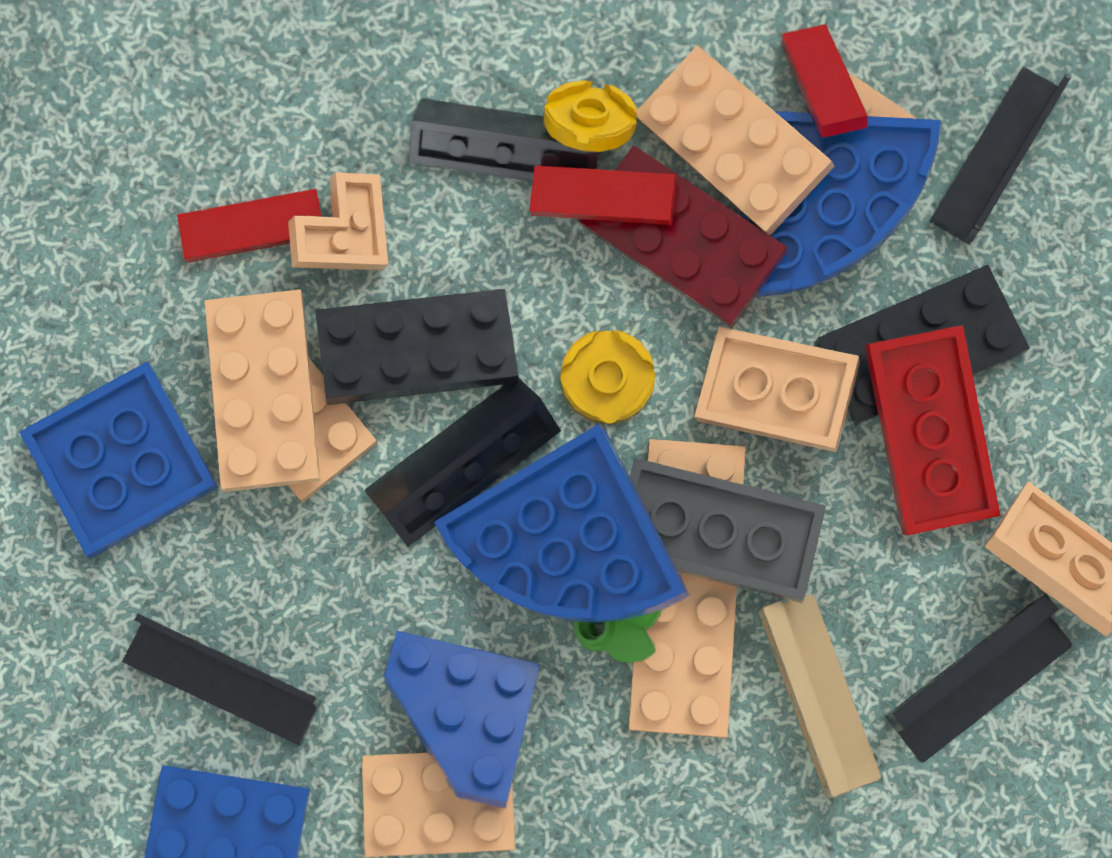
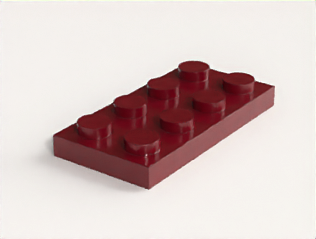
M632 145L615 171L675 174L677 186L672 225L579 219L578 222L607 244L733 329L788 253L787 247Z

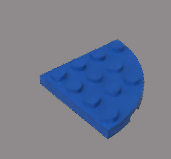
M775 111L826 155L835 167L770 235L785 245L788 253L756 297L786 294L832 279L854 267L883 244L908 216L922 193L938 150L941 120L868 116V128L821 138L811 113ZM740 211V216H741V217H743L744 219H746L747 221H749L750 223H752L753 225H755L747 216H745V215Z
M600 424L434 522L445 543L459 562L469 569L480 581L490 587L495 593L515 604L545 616L580 622L620 621L653 613L690 597L606 429Z

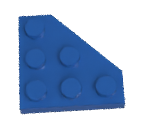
M396 631L384 674V683L393 697L397 698L410 719V724L430 756L433 755L456 797L506 809L540 664Z

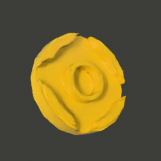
M580 80L565 83L551 91L544 106V127L550 136L561 144L580 151L602 152L622 146L633 136L636 130L637 107L632 99L617 87L605 84L604 89L592 87L593 81Z
M598 330L587 333L572 344L563 358L560 381L564 397L576 413L591 422L614 424L627 421L643 410L653 393L655 372L652 357L639 340L623 331L600 332Z

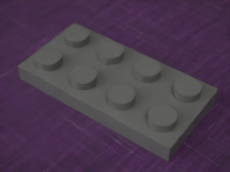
M634 458L630 479L678 572L803 603L826 505Z

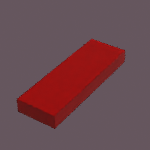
M823 24L781 34L784 53L821 138L868 128V115L827 25Z
M535 166L529 212L532 216L672 225L677 177L675 174Z
M317 189L177 214L184 260L186 263L290 244L288 221L293 216L322 217Z

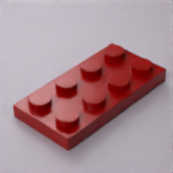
M963 325L866 344V355L902 535L908 536L1001 516Z

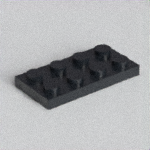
M985 265L822 335L815 341L819 348L857 355L860 358L848 407V412L855 426L879 416L866 355V344L963 325L973 375L1026 353L1030 349L989 265Z
M505 289L315 310L327 405L518 383L519 374Z

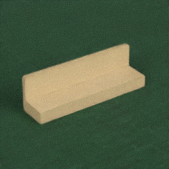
M809 594L805 596L803 603L788 601L782 604V601L762 607L758 613L826 799L878 781L881 778L879 768L815 597Z

